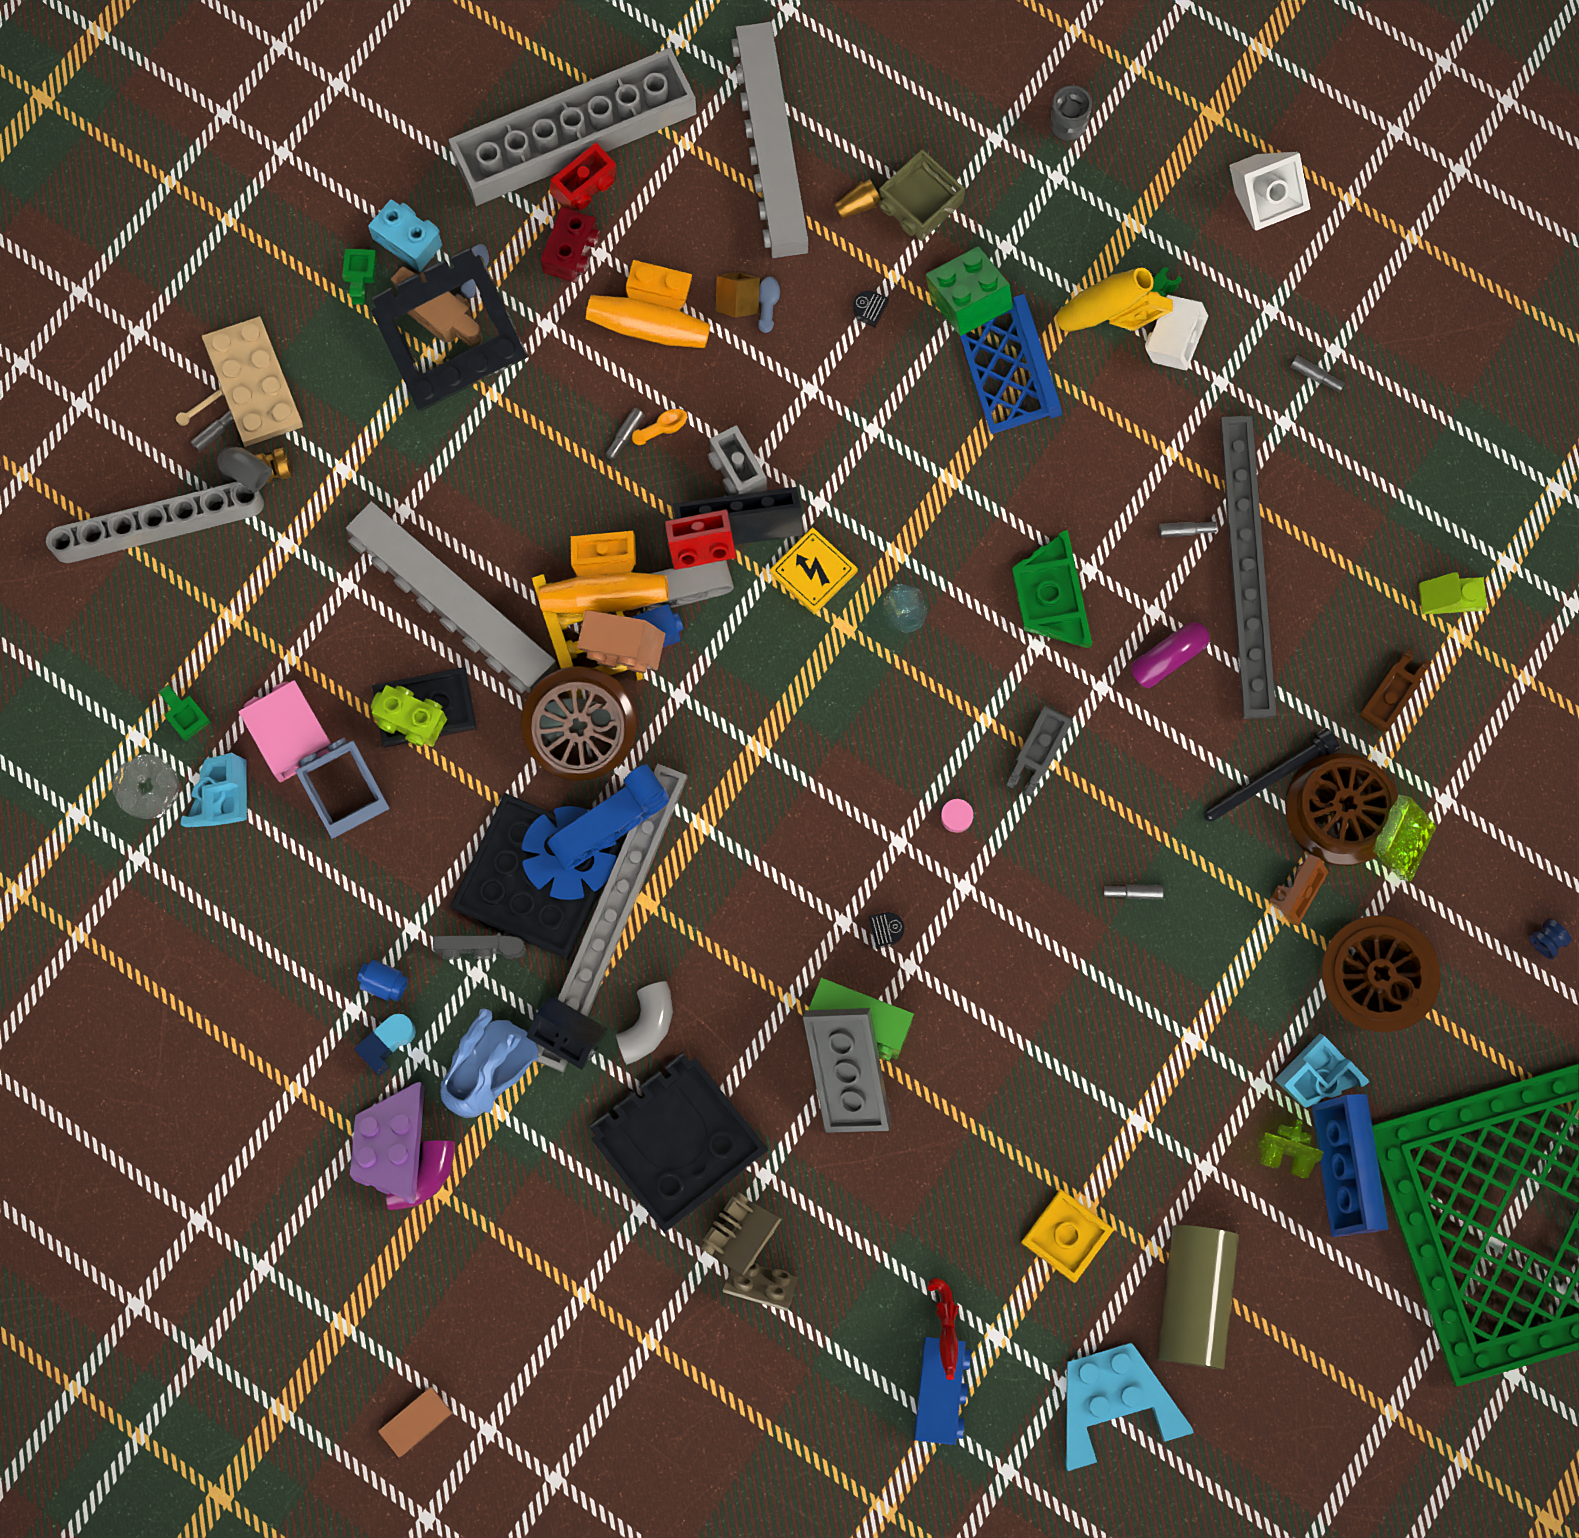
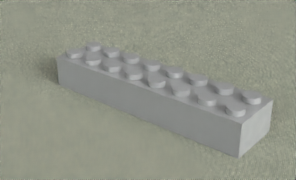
M670 47L448 140L453 158L475 205L478 206L560 172L594 143H597L607 152L697 114L696 101L690 85Z

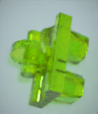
M1296 1119L1291 1128L1279 1125L1277 1134L1286 1136L1288 1139L1266 1132L1264 1136H1260L1258 1146L1262 1147L1260 1164L1277 1169L1279 1168L1282 1155L1286 1154L1294 1157L1290 1173L1305 1179L1311 1174L1314 1165L1321 1161L1323 1151L1297 1143L1301 1141L1309 1144L1312 1135L1302 1132V1121Z

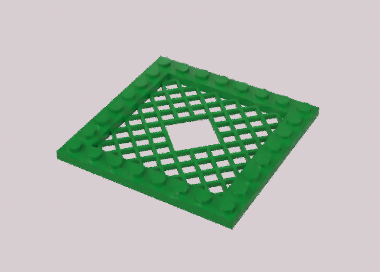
M1579 1064L1373 1125L1380 1175L1453 1387L1579 1350V1313L1560 1318L1567 1303L1579 1309V1303L1570 1298L1576 1283H1579V1264L1574 1273L1558 1265L1565 1250L1579 1256V1250L1568 1244L1574 1230H1579V1207L1553 1262L1493 1231L1520 1174L1579 1204V1198L1566 1191L1572 1177L1579 1178V1172L1576 1171L1579 1165V1146L1565 1139L1571 1123L1579 1127V1120L1574 1118L1579 1108ZM1575 1101L1569 1115L1555 1108V1106ZM1544 1110L1538 1124L1523 1117ZM1550 1112L1566 1120L1559 1135L1543 1127ZM1513 1119L1507 1134L1492 1126ZM1519 1122L1535 1129L1528 1145L1512 1137ZM1482 1129L1476 1143L1461 1136L1462 1134ZM1488 1131L1504 1139L1497 1154L1481 1146ZM1540 1133L1556 1140L1549 1156L1533 1148ZM1451 1138L1445 1152L1429 1145ZM1457 1140L1473 1148L1466 1164L1450 1156ZM1509 1142L1525 1150L1518 1165L1502 1157ZM1561 1144L1577 1152L1571 1167L1555 1159ZM1420 1147L1413 1161L1410 1150ZM1425 1150L1441 1157L1435 1173L1418 1165ZM1478 1151L1494 1159L1487 1175L1471 1167ZM1530 1153L1546 1161L1540 1176L1524 1169ZM1446 1161L1463 1169L1456 1184L1440 1177ZM1499 1163L1515 1170L1508 1186L1492 1178ZM1551 1165L1567 1172L1561 1188L1545 1180ZM1417 1171L1432 1178L1425 1193ZM1468 1172L1484 1180L1477 1196L1461 1188ZM1436 1182L1452 1189L1446 1205L1429 1197ZM1489 1183L1505 1191L1498 1207L1482 1199ZM1458 1193L1474 1201L1467 1216L1451 1208ZM1428 1203L1443 1210L1437 1224L1434 1222ZM1479 1204L1495 1212L1488 1228L1472 1220ZM1447 1214L1464 1222L1457 1237L1441 1229ZM1469 1225L1485 1233L1478 1249L1462 1241ZM1439 1235L1454 1242L1448 1256H1446ZM1491 1236L1507 1244L1500 1260L1483 1252ZM1459 1246L1475 1254L1468 1270L1452 1262ZM1512 1248L1528 1256L1521 1272L1505 1264ZM1481 1257L1497 1265L1490 1281L1473 1273ZM1534 1259L1550 1267L1543 1283L1526 1275ZM1451 1268L1465 1275L1459 1290ZM1502 1269L1518 1277L1511 1293L1495 1285ZM1555 1271L1571 1279L1564 1295L1548 1287ZM1471 1278L1487 1286L1480 1302L1463 1294ZM1524 1280L1540 1288L1533 1304L1516 1296ZM1492 1290L1508 1298L1501 1314L1485 1306ZM1545 1292L1561 1300L1554 1316L1538 1308ZM1462 1300L1476 1307L1470 1322ZM1514 1301L1530 1309L1523 1325L1506 1317ZM1482 1311L1498 1319L1491 1335L1475 1327ZM1535 1313L1550 1320V1322L1528 1328ZM1503 1323L1519 1330L1497 1337ZM1473 1333L1483 1337L1487 1341L1477 1344Z

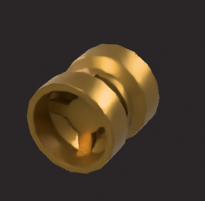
M284 447L275 449L272 454L265 455L260 453L255 455L272 468V474L267 483H271L274 478L278 477L281 479L292 477Z

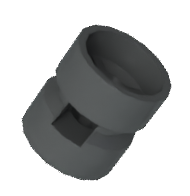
M1071 85L1061 88L1055 94L1049 124L1051 131L1058 138L1066 141L1075 140L1086 132L1092 109V99L1085 89Z

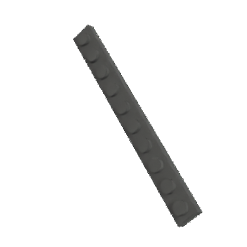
M1252 416L1221 417L1220 434L1242 719L1274 718L1276 716L1253 418Z

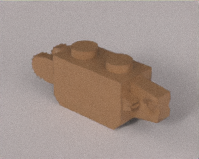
M402 266L391 278V282L397 289V284L416 275V273ZM422 272L420 276L423 282L425 283L427 282V280L424 276V273ZM446 292L407 312L409 316L444 343L453 342L456 337L470 345V347L478 346L482 342L483 337L480 332V326L472 319L469 310L470 304L459 294L453 296L450 292Z

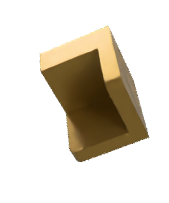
M740 271L717 275L716 311L735 318L757 314L759 311L760 277Z

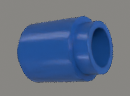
M373 959L370 964H363L357 981L361 982V990L388 1002L391 999L398 1002L406 989L408 978L402 976L401 971Z

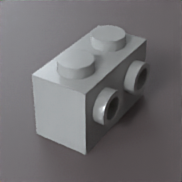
M737 425L709 439L710 453L707 454L708 459L714 470L720 469L725 479L722 480V483L729 496L767 490V477Z

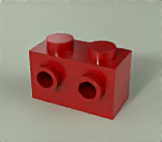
M594 143L550 179V194L562 207L573 211L576 209L581 211L591 203L593 195L598 191L603 193L615 182L616 163L597 143Z
M727 509L665 521L674 570L736 558Z

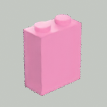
M295 680L290 683L282 682L272 689V693L263 698L256 697L249 700L244 705V708L238 711L271 771L280 783L297 774L295 770L301 767L298 762L299 760L315 752L318 757L330 752L327 746L331 742Z

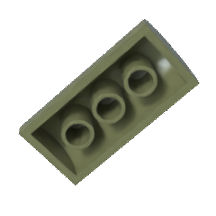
M1172 1226L1156 1360L1218 1370L1225 1369L1239 1234L1199 1226Z

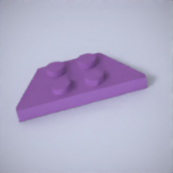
M421 1082L415 1083L355 1115L350 1176L354 1181L366 1186L372 1185L378 1191L388 1195L389 1193L397 1195L410 1204L416 1202L425 1091Z

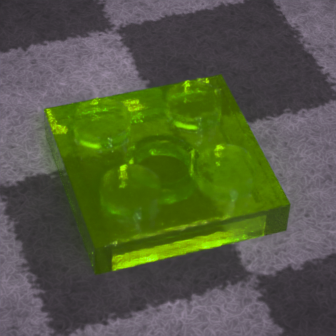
M1399 794L1395 805L1389 811L1388 820L1382 833L1376 839L1373 852L1400 880L1411 882L1437 826L1411 797Z

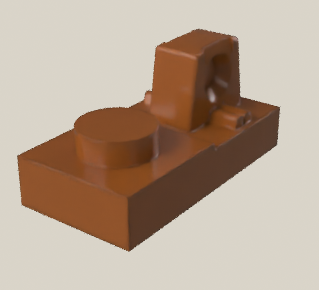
M1309 854L1305 862L1297 868L1292 888L1278 885L1271 896L1270 903L1282 912L1289 923L1296 926L1300 924L1329 872L1322 860Z

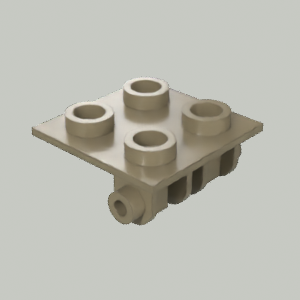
M738 1192L735 1197L731 1196L730 1201L723 1209L731 1216L727 1217L723 1213L719 1214L727 1222L723 1226L714 1221L713 1224L721 1229V1231L719 1232L711 1227L705 1238L702 1239L704 1244L701 1249L744 1276L782 1219L749 1201L746 1196Z
M754 1262L744 1276L731 1269L723 1292L788 1311L798 1277L790 1275L785 1270H772L761 1267Z

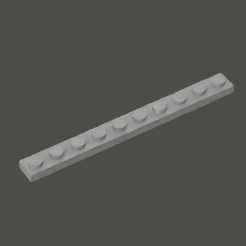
M658 763L654 774L666 790L669 802L660 811L628 832L558 997V1000L585 1016H588L687 780L686 774ZM538 1045L539 1058L535 1062L564 1073L568 1061Z

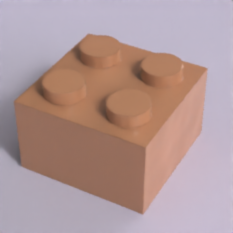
M585 610L577 648L587 653L586 658L598 661L597 664L616 668L617 664L627 666V669L630 671L646 673V669L658 670L666 633L646 620Z

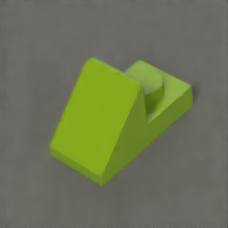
M1453 572L1421 582L1418 585L1422 615L1485 611L1487 608L1484 577L1459 579L1458 572Z

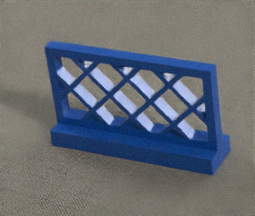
M1025 294L1014 297V302H1012L1013 309L1001 314L1004 315L1011 312L1013 322L1008 331L994 326L996 317L988 323L986 322L981 325L985 327V330L978 341L967 337L966 334L960 336L991 434L1046 416H1050L1052 419L1063 415ZM1015 328H1016L1018 337L1015 336V335H1013V332H1014ZM990 330L1004 336L997 350L983 344ZM1009 339L1021 344L1022 350L1017 359L1002 353ZM969 344L975 346L972 352ZM980 349L994 355L987 369L974 362ZM1024 356L1027 364L1021 362ZM999 358L1013 364L1006 378L992 372ZM1018 367L1030 372L1031 377L1025 387L1011 381ZM978 371L984 374L981 380ZM988 377L1003 383L996 397L983 390ZM1032 384H1034L1036 392L1030 390ZM1007 386L1022 392L1015 406L1001 400ZM1026 395H1029L1039 400L1041 409L1028 413L1020 409V406ZM986 399L992 401V404H991L990 407L988 406V403H987V400H986ZM997 404L1011 410L1007 420L994 424L992 413Z

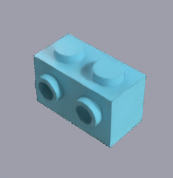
M392 199L389 200L368 225L373 240L418 272L425 267L442 246L439 236L440 231L429 220L423 222L416 217L415 212L404 203L399 205Z

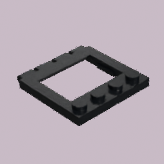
M470 247L450 257L454 268L451 269L447 261L443 260L424 270L423 273L427 282L424 283L421 276L416 274L396 285L399 296H396L394 290L389 288L372 297L376 307L371 310L372 315L418 411H423L529 357L482 256H475ZM473 279L499 335L420 375L412 350L394 319Z

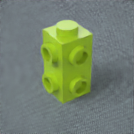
M386 685L382 693L378 692L375 695L371 709L379 728L391 734H394L395 730L406 735L405 739L420 747L424 743L431 747L434 746L447 721L440 704L427 698L422 702L413 697V692L398 685L395 689Z

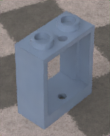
M341 738L328 745L327 747L330 752L320 757L315 752L299 760L298 762L301 767L295 770L332 839L390 809L354 740L347 742L345 738ZM350 751L376 800L333 822L307 773Z

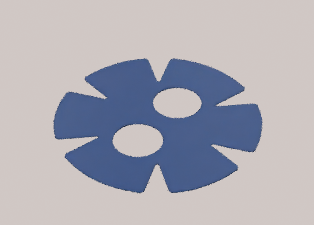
M573 806L555 808L557 827L542 814L526 832L521 849L540 855L524 860L522 862L527 877L537 889H541L554 877L550 893L551 897L566 900L583 898L581 878L593 891H597L609 879L617 856L597 852L593 855L594 864L590 870L585 872L577 871L575 868L565 870L556 856L549 855L545 851L544 842L548 836L556 834L587 813L588 810ZM616 841L612 842L605 848L615 845Z

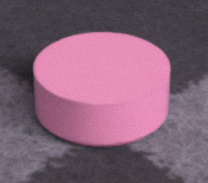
M953 799L944 805L941 821L947 830L959 833L970 827L973 820V810L969 803L961 799Z

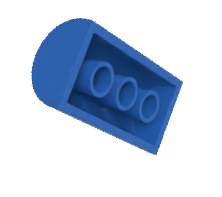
M1345 1095L1311 1105L1331 1237L1388 1230L1368 1095Z

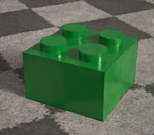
M979 246L926 273L930 299L960 336L1013 309L1008 281Z

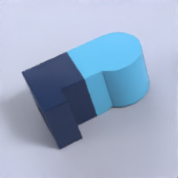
M393 1014L357 1045L354 1050L381 1076L390 1068L384 1060L399 1046L407 1045L414 1039L416 1034L415 1026L407 1016Z

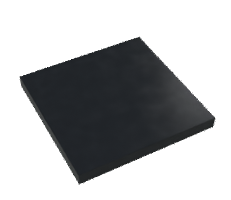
M504 793L450 908L453 911L513 937H519L522 941L568 960L601 888L593 891L581 878L583 898L573 900L558 899L550 896L554 882L553 877L541 889H537L527 877L522 862L540 854L523 851L521 849L522 843L530 826L542 814L557 827L555 814ZM552 834L546 838L544 848L549 855L555 856L547 844L549 839L555 835ZM616 841L615 845L604 848L599 852L617 856L621 842ZM594 856L576 866L575 869L580 872L590 870L594 864Z

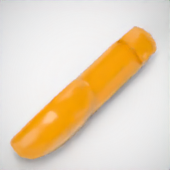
M682 409L665 411L658 417L656 423L642 430L637 429L634 431L632 442L636 445L646 444L645 441L662 433L672 434L678 431L685 424L688 418L687 413Z

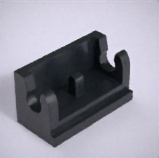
M551 996L536 1013L526 1037L583 1070L598 1050L597 1044L605 1036L608 1028Z

